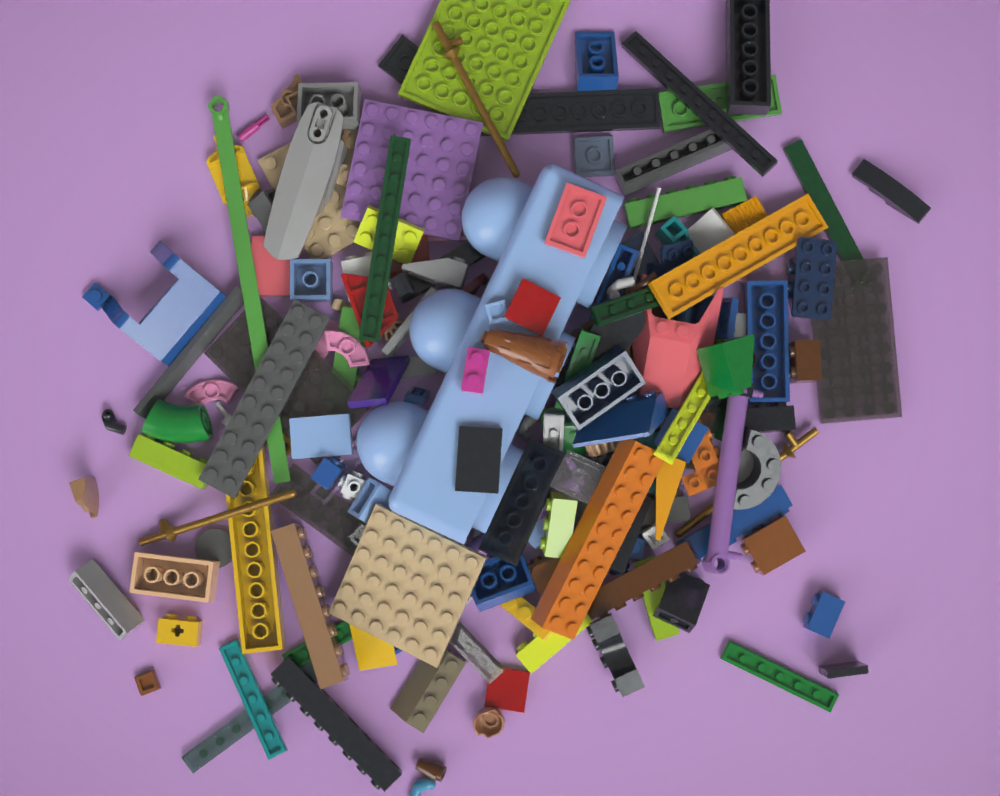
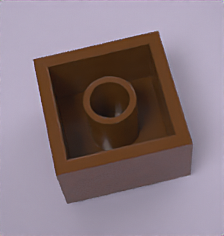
M820 339L795 340L789 343L790 384L814 383L822 380Z

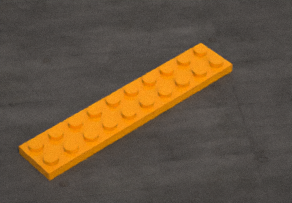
M806 194L651 281L648 286L669 320L713 295L719 288H725L796 247L798 238H811L827 229L828 226L809 194Z

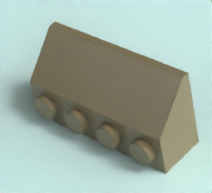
M448 648L437 668L420 660L390 709L407 724L424 733L467 660Z

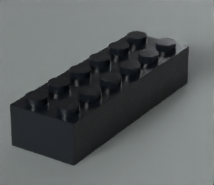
M726 0L727 114L767 115L771 107L770 0Z

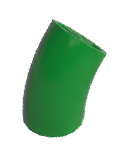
M158 399L149 412L141 430V433L150 437L177 443L201 442L213 438L212 423L202 403L177 405Z

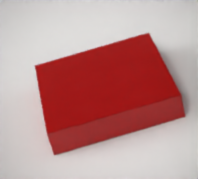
M522 278L503 318L539 336H543L561 297Z
M490 665L484 707L524 713L530 672Z

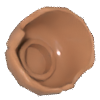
M494 707L482 708L474 717L473 728L478 736L484 735L487 738H491L500 734L504 729L505 719L501 711Z

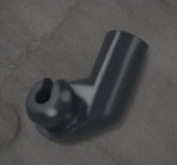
M104 410L101 417L105 428L124 435L127 426L117 423L112 410Z

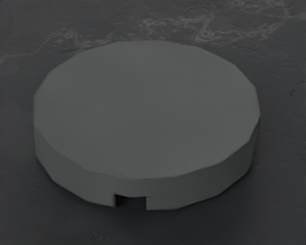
M215 528L203 532L195 544L196 557L220 561L219 568L226 566L232 561L230 533L223 529Z

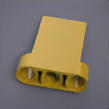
M349 624L359 671L398 665L393 645Z

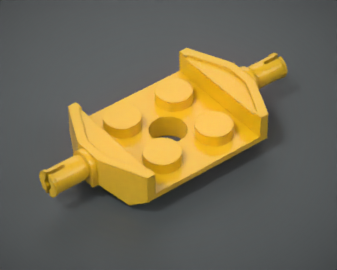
M214 135L213 138L217 145L216 135ZM234 145L246 217L249 218L254 215L248 204L262 189L258 184L244 147ZM217 146V150L208 157L206 163L221 199L227 205Z

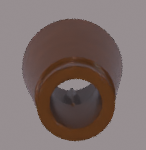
M419 758L415 769L434 782H441L447 767L441 762Z

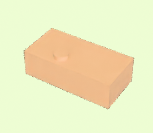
M144 551L134 552L129 593L207 603L214 602L220 561Z

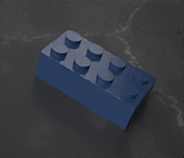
M617 345L551 391L571 423L580 430L646 384L626 350Z

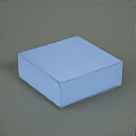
M505 299L484 304L490 326L509 321L503 318L507 310Z

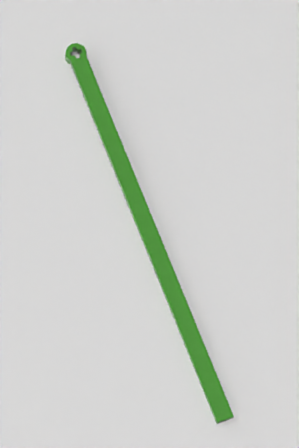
M214 96L208 103V108L212 113L256 372L269 347L229 117L230 106L225 98ZM218 102L224 105L221 111L214 109ZM279 416L267 438L274 484L291 481L281 418Z

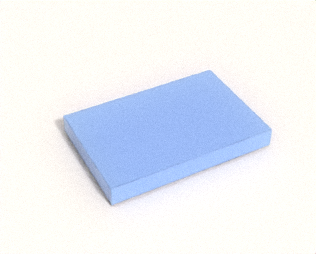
M351 414L289 419L292 459L353 455Z

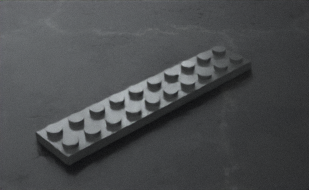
M294 299L198 480L233 498L237 497L331 320L330 317Z

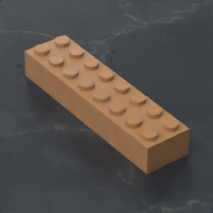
M296 523L272 530V537L319 687L323 689L349 679L348 675L351 673L348 663H344L342 655H344L342 644H338L336 639L338 635L336 625L331 623L329 617L332 616L329 614L330 606L325 604L323 598L326 596L324 587L319 585L317 579L320 577L316 565H313L311 558H314L310 546H307L305 541L308 538L306 530Z

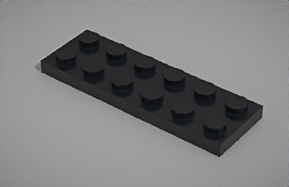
M529 438L478 548L481 552L512 565H518L544 508L546 499L549 497L567 457L565 452Z

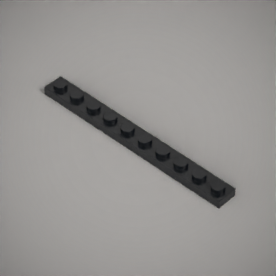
M637 31L622 42V48L762 177L777 165L778 160Z

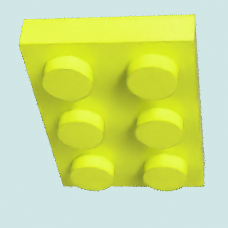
M368 205L354 243L373 250L379 209ZM399 218L392 259L403 264L411 263L425 229Z

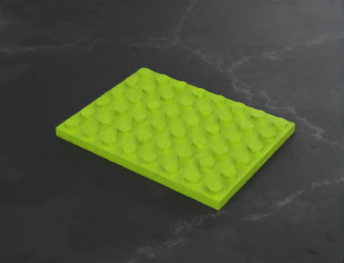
M440 0L401 85L398 96L442 115L482 122V132L491 135L451 60L442 58L446 51L432 26L434 22L439 21L449 41L457 37L462 38L463 44L454 47L460 48L458 58L502 140L508 143L571 0Z

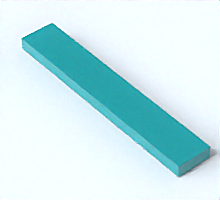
M236 639L220 647V653L268 760L288 751L245 654H242L239 640Z

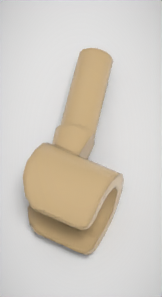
M335 299L331 308L340 312L342 306L352 308V305L341 299Z

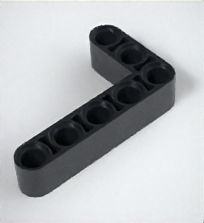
M468 241L438 259L458 257L464 259L469 267L483 259L485 255L478 252ZM405 272L396 275L389 281L402 304L436 286V284L407 276Z

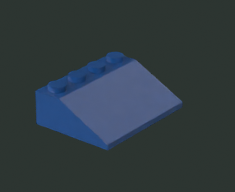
M655 390L644 392L643 395L637 396L636 393L630 394L582 429H577L573 442L574 448L651 436L669 415L663 391L655 392Z

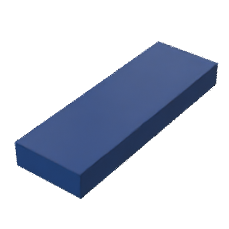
M412 386L405 394L404 402L424 406L430 397L431 391Z

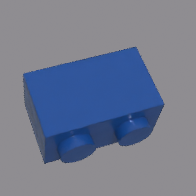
M335 457L324 458L310 478L325 489H332L345 470L341 467L343 463Z
M819 590L818 594L815 593L812 597V607L810 612L807 611L803 618V623H805L803 627L830 639L845 601Z

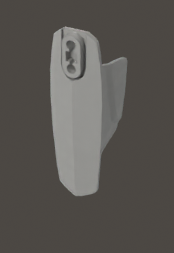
M320 102L311 103L307 106L292 138L276 188L263 246L278 260L295 259L300 256L315 218L323 212L325 206L332 198L337 185L338 175L347 155L346 145L341 140L344 116L338 108ZM326 110L328 115L323 119L321 112ZM319 129L321 136L315 137V131Z

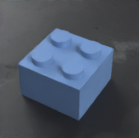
M290 259V300L292 302L294 299L299 302H333V262L331 259Z

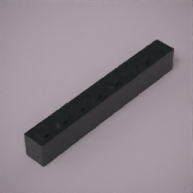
M290 655L271 672L270 675L272 676L271 680L279 688L282 686L287 691L285 693L292 702L297 701L301 705L299 709L307 717L310 715L315 720L314 725L320 731L325 730L330 735L328 739L335 746L339 745L343 749V755L349 761L353 759L358 764L356 768L363 775L368 774L372 779L370 782L377 790L381 788L385 792L402 775V770L323 689H320L319 684Z

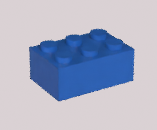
M522 554L517 566L496 557L486 560L472 591V596L479 612L537 591L524 555Z

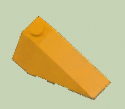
M675 459L672 465L663 461L656 475V540L658 541L661 539L686 465L685 461Z

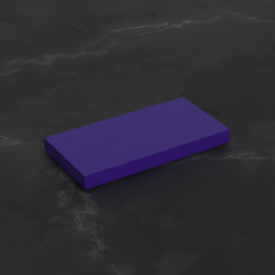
M409 355L372 359L348 400L349 408L387 405L410 363Z

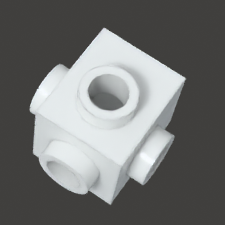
M353 470L352 473L347 471L345 475H341L337 486H340L339 491L343 493L342 497L351 501L354 498L356 499L367 479L363 478L364 474Z

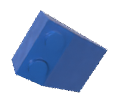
M575 32L577 91L617 90L619 74L615 32Z

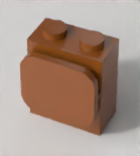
M784 515L763 527L755 529L753 533L740 539L743 543L740 545L742 551L746 556L749 554L752 559L750 564L753 570L761 575L771 572L806 552L787 517Z
M540 555L530 559L531 564L527 566L541 597L561 558H542Z

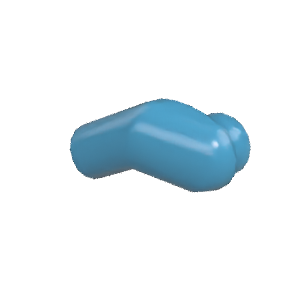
M428 777L416 780L410 796H420L422 791L433 790L436 787V782Z

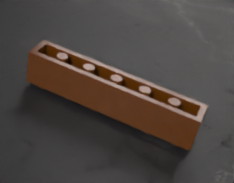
M690 540L684 541L602 585L587 612L591 620L608 615V611L613 608L616 611L627 606L625 602L630 599L637 601L644 597L643 592L649 589L653 592L661 588L662 582L668 580L670 583L680 578L679 573L685 570L689 573L697 569V564L701 560Z

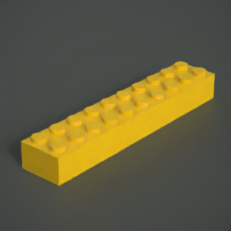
M263 446L237 497L233 498L226 494L227 510L271 496L265 446ZM272 505L228 518L242 654L282 650L286 647L276 546L271 533L274 530Z

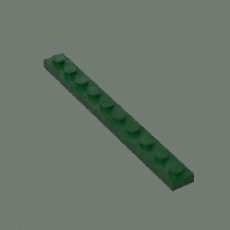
M392 135L390 137L359 339L379 342L411 145L410 138Z

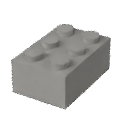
M358 82L298 83V124L307 106L311 103L320 102L339 109L344 116L342 130L359 129L362 110V90ZM323 110L321 112V117L323 119L327 117L328 112L326 110Z

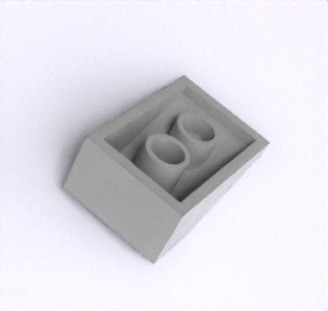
M458 257L402 265L403 272L409 276L448 289L458 290L463 288L469 271L465 260Z

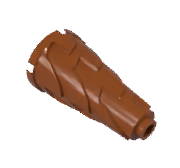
M490 328L489 331L485 330L481 339V343H484L486 350L504 357L511 363L553 384L558 378L555 377L556 372L560 373L568 349L565 348L568 346V342L562 340L557 341L546 337L513 333L497 328Z

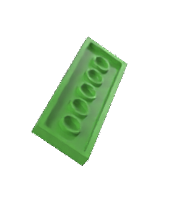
M776 74L771 75V107L767 115H728L735 122L781 115L782 109ZM726 82L697 86L727 113ZM670 91L659 92L660 114L664 133L707 126Z

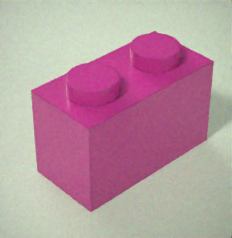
M468 347L461 387L462 392L483 395L490 350Z

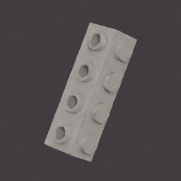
M94 559L79 567L68 578L70 583L119 641L137 629L144 621L141 613L132 606L127 596L121 593L116 587L115 582L105 574L102 567Z

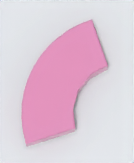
M324 331L327 351H336L342 354L347 359L350 368L370 365L368 354L355 338L340 331Z
M209 380L193 386L185 393L184 397L194 404L202 403L205 405L213 400H222L229 403L240 387L225 380Z

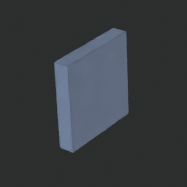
M613 135L573 137L575 174L582 177L615 176Z

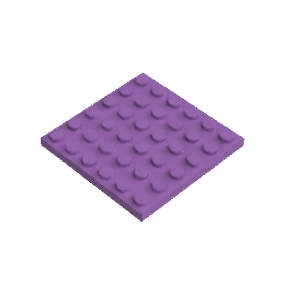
M365 99L340 217L362 222L368 205L379 209L390 137L392 135L410 138L411 145L399 218L424 228L423 235L459 242L462 231V210L470 192L483 123Z

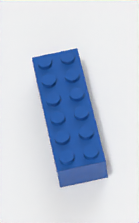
M746 281L743 284L746 336L754 335L753 352L757 357V363L752 368V383H754L753 389L764 393L762 398H748V403L790 402L788 281Z

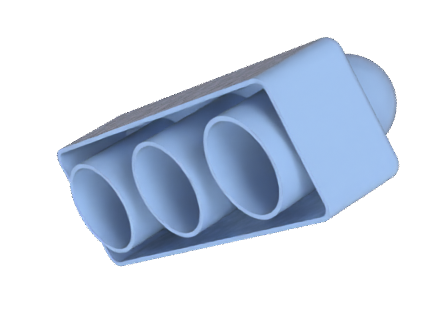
M549 164L541 170L534 187L514 178L496 177L482 182L468 195L462 210V227L469 243L478 252L498 262L482 298L463 290L443 289L425 297L412 314L409 334L415 352L426 364L446 373L430 410L427 411L408 402H389L387 405H380L373 409L362 421L357 434V451L363 466L375 478L394 486L388 501L389 507L393 512L462 544H465L472 528L486 533L524 451L511 445L524 415L536 420L539 419L554 384L511 363L504 357L490 352L483 395L461 391L468 347L486 350L484 343H481L485 330L489 331L490 328H497L513 333L539 336L511 321L490 326L484 304L505 299L508 307L522 278L561 297L543 336L539 337L568 342V346L565 347L568 348L564 359L565 363L576 339L563 332L576 303L590 308L628 226L615 220L625 196L556 164ZM566 183L607 197L585 259L544 244ZM459 426L503 429L498 494L455 491Z

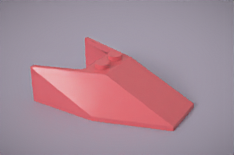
M646 274L642 275V280L647 277ZM719 288L701 320L696 324L655 317L651 309L644 311V328L632 343L634 364L646 384L637 389L638 395H643L644 392L655 390V392L663 391L667 408H675L677 410L681 408L702 372L697 349L714 345L723 301V288Z

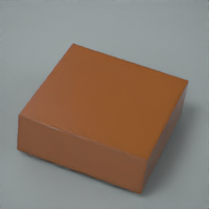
M155 669L134 677L141 696L161 689Z

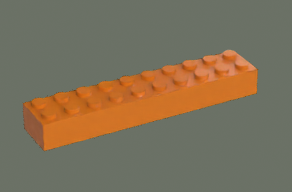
M634 439L619 441L531 617L540 627L574 640L664 461L654 455L655 449Z

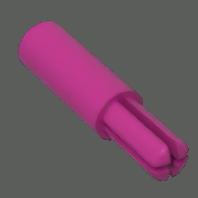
M265 114L240 132L237 136L241 142H244L258 131L262 125L270 120L268 115Z

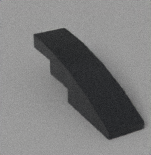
M865 159L862 160L852 173V177L869 187V191L884 199L887 205L917 224L922 221L931 209L929 205L913 192Z

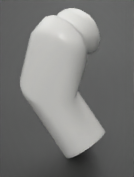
M634 277L617 279L607 289L609 299L612 300L620 297L619 291L621 289L635 286Z

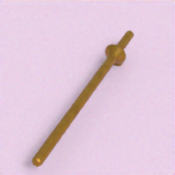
M439 21L434 22L432 26L446 51L442 58L451 60L514 178L520 177L519 169L458 58L460 48L454 47L463 44L462 38L457 37L449 41Z
M816 427L812 428L798 440L791 431H787L784 436L791 445L787 446L783 443V451L779 453L781 462L787 457L796 458L794 452L820 433ZM714 502L677 529L675 536H683L710 516L713 511Z
M291 489L177 527L168 523L167 519H161L159 521V532L140 538L139 544L144 546L166 538L173 543L178 534L294 498L297 492Z

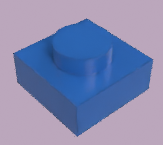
M96 282L82 296L97 311L112 297Z

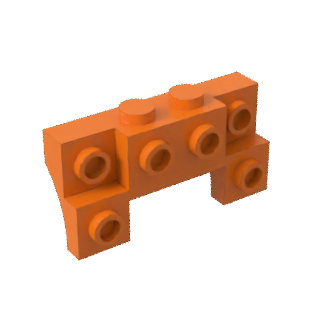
M666 417V418L663 420V422L659 425V426H660V429L662 428V426H663L664 422L666 421L667 417ZM708 429L690 460L695 472L681 477L688 496L716 486L720 453L717 446L713 447L710 439L713 437L710 429Z

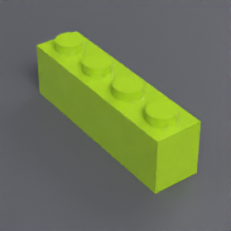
M138 434L128 455L129 457L195 487L206 489L208 484L198 479L208 462L207 459L200 457L198 460L192 457L193 453L190 451L174 449L175 445L170 442L164 441L161 443L156 441V438L146 434Z
M656 555L632 561L633 568L653 559ZM668 580L662 582V587L653 592L650 589L643 592L644 597H642L656 641L680 634L679 628L652 616L655 608L660 603Z

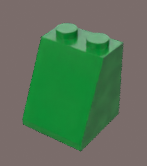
M753 334L697 349L710 397L718 396L719 399L731 395L737 396L744 393L743 389L751 387L754 350Z

